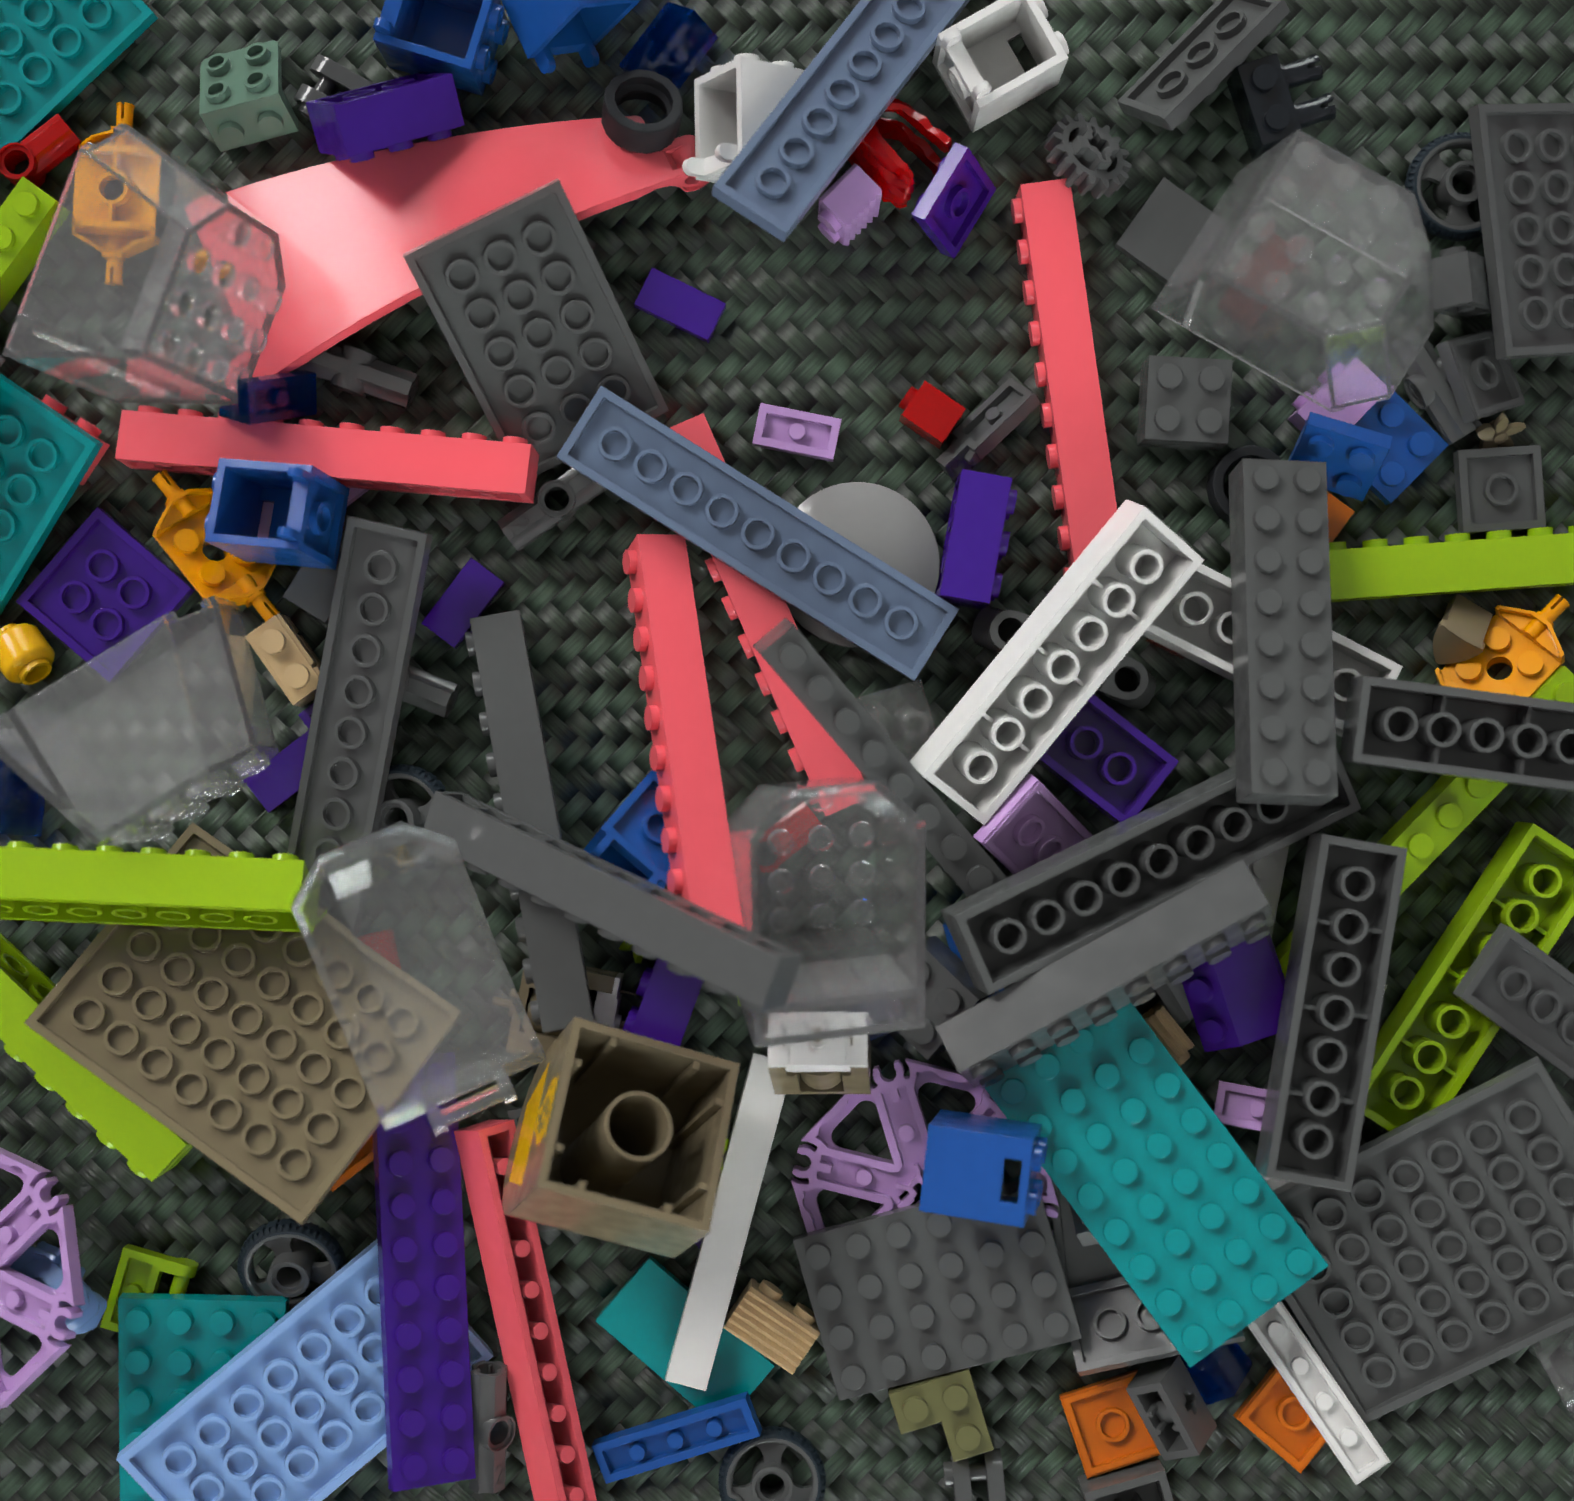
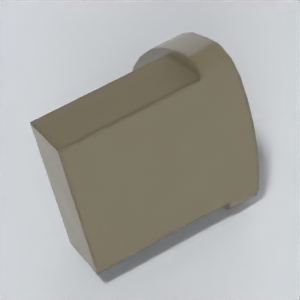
M1457 593L1448 602L1443 618L1438 624L1433 638V654L1436 663H1459L1481 654L1485 647L1483 640L1493 614Z

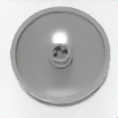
M848 482L820 490L797 507L935 593L940 570L937 542L926 518L903 495L873 483ZM787 603L795 621L810 634L830 644L859 648Z

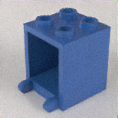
M385 0L380 18L376 17L373 24L375 30L373 40L388 67L409 74L418 72L452 73L455 88L483 96L486 84L491 85L494 81L498 65L494 57L498 44L504 45L507 40L510 21L506 20L504 6H502L500 0Z
M501 0L527 58H535L543 74L555 71L556 63L553 55L578 52L586 67L598 66L599 54L595 46L641 1Z
M219 458L217 472H215L212 478L213 495L210 512L204 522L206 533L204 541L245 562L336 570L350 489L313 465ZM263 502L274 503L268 538L257 537Z
M651 770L583 850L664 888L667 885V873L670 869L668 853L665 854L661 846V833L664 828L663 814L658 812L655 802V793L659 786L657 772Z
M941 1109L928 1126L919 1211L1024 1228L1029 1215L1036 1216L1037 1206L1041 1204L1043 1180L1036 1179V1174L1041 1172L1042 1163L1045 1164L1048 1138L1041 1137L1042 1124ZM1005 1158L1022 1161L1018 1197L1001 1195Z

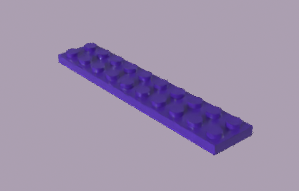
M455 1052L433 1054L373 1133L388 1489L392 1492L476 1478L461 1166L454 1131L459 1130Z

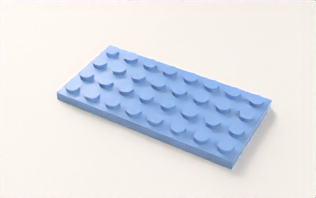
M377 1239L117 1454L116 1460L154 1501H323L387 1447ZM468 1324L470 1370L472 1371L473 1364L489 1361L493 1357V1352Z

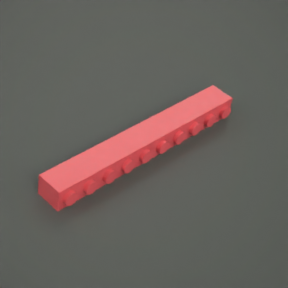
M1067 178L1020 184L1016 198L1011 199L1012 220L1014 224H1020L1022 239L1017 240L1019 265L1026 264L1028 280L1022 282L1025 306L1032 305L1034 321L1028 322L1029 340L1031 347H1038L1040 361L1034 363L1035 382L1037 388L1043 387L1045 403L1040 404V418L1042 427L1049 428L1051 444L1046 445V460L1048 468L1055 469L1057 485H1052L1051 487L1052 502L1055 510H1061L1063 526L1057 527L1058 544L1060 551L1067 550L1069 567L1063 568V575L1117 511L1072 188L1065 186Z
M146 405L138 406L137 411L122 410L115 459L130 469L167 470L174 473L213 476L217 472L219 458L313 465L348 488L534 504L539 454L532 444H528L527 439L521 437L505 436L502 442L487 440L486 436L477 433H462V438L446 437V433L432 429H423L420 435L406 434L404 429L394 426H381L380 431L365 430V427L349 422H342L339 424V428L324 427V423L312 419H300L298 424H287L280 418L265 415L259 416L258 421L243 420V416L229 412L218 413V418L204 417L202 412L191 409H178V414L164 413L160 408Z
M704 413L670 427L673 431L725 462ZM712 556L704 560L713 582L716 583L722 580L728 596L721 598L730 620L739 618L745 633L737 637L747 659L753 656L757 659L761 671L754 675L763 696L772 694L778 709L772 711L771 714L779 733L782 735L788 732L794 747L787 751L796 772L805 770L811 785L805 787L804 790L813 811L822 808L824 815H828L871 796L858 768L753 647L755 643L784 618H787L797 628L787 603Z
M637 534L629 548L624 551L622 564L624 573L629 575L631 585L628 593V608L631 613L635 614L634 649L636 652H640L642 666L639 669V686L641 691L646 692L647 699L644 723L646 730L651 731L653 746L650 749V766L653 771H657L659 785L655 793V802L658 812L663 814L664 828L661 833V846L665 854L668 853L670 869L667 873L668 891L744 927L686 539L678 534Z
M514 1119L486 1120L455 1130L454 1135L504 1364L507 1365V1379L534 1501H597L537 1223L511 1217L503 1212V1187L509 1154L516 1131Z

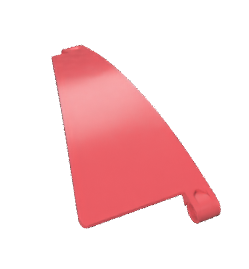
M625 116L637 123L645 124L640 116ZM601 118L517 126L452 136L437 141L414 143V147L397 152H389V149L375 151V158L357 163H350L349 159L332 161L262 180L200 201L189 210L188 218L248 347L220 368V377L236 411L246 413L261 408L269 401L271 386L281 376L303 366L360 329L423 295L403 257L404 253L555 179H559L578 221L638 199L659 188L676 186L685 192L701 189L709 182L696 180L695 177L686 175L682 168L684 160L695 157V136L683 135L677 137L671 145L663 150L644 154L630 152L616 145L606 135Z

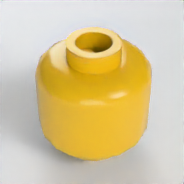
M10 623L0 628V671L6 679L12 683L33 685L45 679L52 670L55 652L35 625L28 623Z

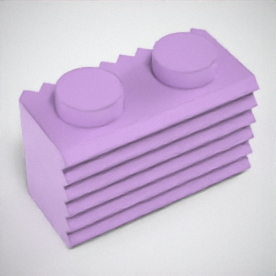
M854 163L819 198L817 219L820 221L818 228L833 244L839 241L843 246H849V241L855 240L856 234H861V228H867V223H872L873 217H878L882 189L857 164Z

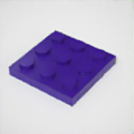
M97 507L16 602L111 683H116L195 589L108 513Z

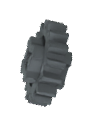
M1077 113L1073 119L1067 114L1061 121L1055 124L1047 135L1049 139L1044 144V148L1050 151L1046 157L1047 162L1056 164L1057 169L1053 172L1055 176L1064 175L1067 178L1065 186L1068 188L1072 187L1073 184L1078 186L1081 196L1091 191L1095 199H1099L1103 194L1108 198L1111 197L1129 178L1127 173L1132 168V164L1125 161L1129 151L1121 149L1119 143L1122 139L1120 137L1112 138L1109 135L1110 127L1105 125L1103 128H1100L1095 117L1092 116L1086 122L1081 113Z

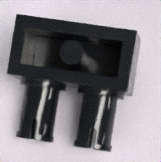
M1277 53L1237 66L1229 77L1227 85L1252 159L1291 147L1303 133L1302 128L1335 119V104L1328 106V103L1333 101L1329 93L1295 104L1289 92L1291 88L1322 80V65L1315 66L1316 63L1320 62L1316 53L1284 65L1279 62Z

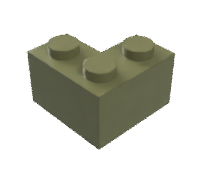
M969 1368L888 1388L901 1435L941 1422L954 1462L994 1450Z

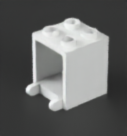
M997 0L938 34L932 63L972 133L1058 85L1069 58L1067 56L1069 54V47L1061 32H1054L1047 21L1048 10L1043 0ZM1019 36L1022 37L1038 65L1027 72L1023 70L1008 43Z
M741 53L735 55L734 60L724 65L713 66L710 68V72L694 79L695 157L684 160L682 164L684 173L695 177L696 180L716 183L805 70L794 68V64L789 61L766 62L759 60V56L756 54Z

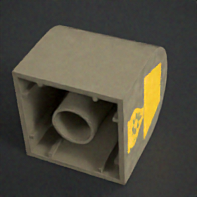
M574 1017L544 1054L527 1092L506 1168L502 1201L504 1214L669 1258L677 1257L710 1232L740 1064Z

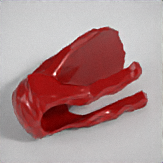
M895 98L885 110V112H895L903 117L943 153H947L951 149V137L941 129L933 127L925 115L916 111L909 104ZM880 117L848 158V161L851 165L857 164L882 189L881 200L883 202H891L895 207L902 209L907 207V203L914 192V174L908 164L898 156L884 138L900 141L907 150L913 152L929 167L934 175L937 173L941 159L924 139L916 136L904 123L896 119Z

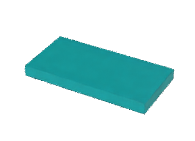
M649 1255L596 1317L595 1321L665 1381L689 1288ZM723 1328L706 1391L666 1382L692 1405L698 1407L748 1391L750 1396L774 1368L775 1363Z

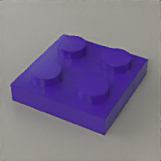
M955 142L947 156L939 163L937 173L926 191L919 196L911 215L940 253L954 259L996 191V187L970 149Z

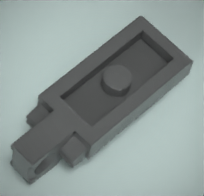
M1009 378L951 433L954 439L949 448L936 459L944 473L956 481L962 469L971 470L972 466L978 464L980 460L991 452L1041 404L1036 394L1013 378Z

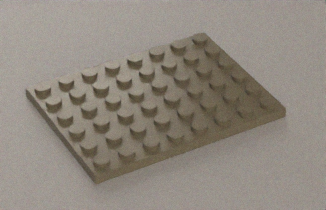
M192 822L168 850L167 854L184 855L186 850L199 849L210 852L211 856L228 857L229 853L234 851ZM311 907L309 933L106 924L24 1023L303 1226L462 1017V1012L314 907Z

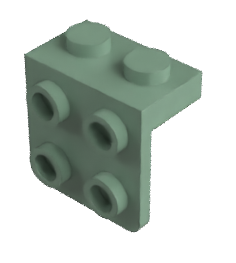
M277 41L257 42L246 48L228 53H216L201 62L199 115L220 152L299 131L298 119L282 90L281 48Z

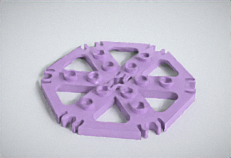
M906 1058L905 1061L909 1067L910 1076H904L905 1069L903 1063L898 1059L894 1061L896 1076L892 1079H887L882 1076L879 1065L874 1066L872 1076L876 1085L874 1086L871 1083V1094H843L801 1139L802 1142H809L817 1146L815 1149L808 1144L799 1145L797 1153L808 1156L811 1160V1165L808 1167L795 1165L792 1174L802 1179L809 1178V1180H798L794 1177L791 1180L807 1233L825 1228L817 1202V1196L823 1189L882 1204L872 1215L909 1206L915 1201L918 1191L915 1185L917 1183L922 1185L928 1135V1127L918 1097V1090L923 1084L931 1082L968 1091L975 1098V1107L970 1112L971 1114L1007 1118L981 1084L974 1087L957 1070ZM871 1101L876 1105L892 1160L841 1148L834 1143L832 1139L833 1130L858 1103ZM1042 1167L1041 1172H1037L1036 1178L1043 1180V1202L1059 1206L1052 1179ZM905 1191H907L908 1193L903 1198H901L900 1196ZM1044 1205L1047 1216L1058 1218V1209L1054 1206Z
M0 1147V1168L20 1177L24 1183L22 1191L0 1212V1317L38 1336L42 1342L39 1352L13 1376L7 1374L3 1368L0 1344V1409L8 1407L71 1346V1344L65 1343L64 1340L75 1338L76 1333L67 1328L65 1321L66 1318L82 1317L83 1311L77 1306L85 1305L74 1207L73 1204L66 1205L70 1197L68 1194H62L52 1198L51 1188L59 1180L57 1177L44 1178L52 1171ZM48 1229L55 1231L59 1238L63 1281L57 1289H53L10 1268Z

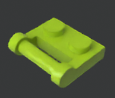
M127 1244L123 1247L107 1301V1308L100 1327L118 1332V1298L122 1293H157L163 1272L174 1275L169 1294H186L190 1278H194L196 1275L198 1262L188 1258H176Z

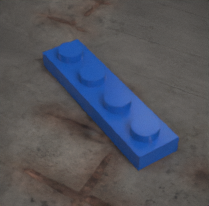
M746 1391L596 1438L591 1447L607 1484L760 1437L762 1427L749 1393Z

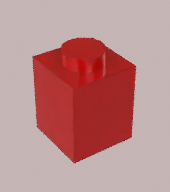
M927 381L923 382L919 390L911 386L898 406L904 410L899 422L939 449L966 410L962 405Z

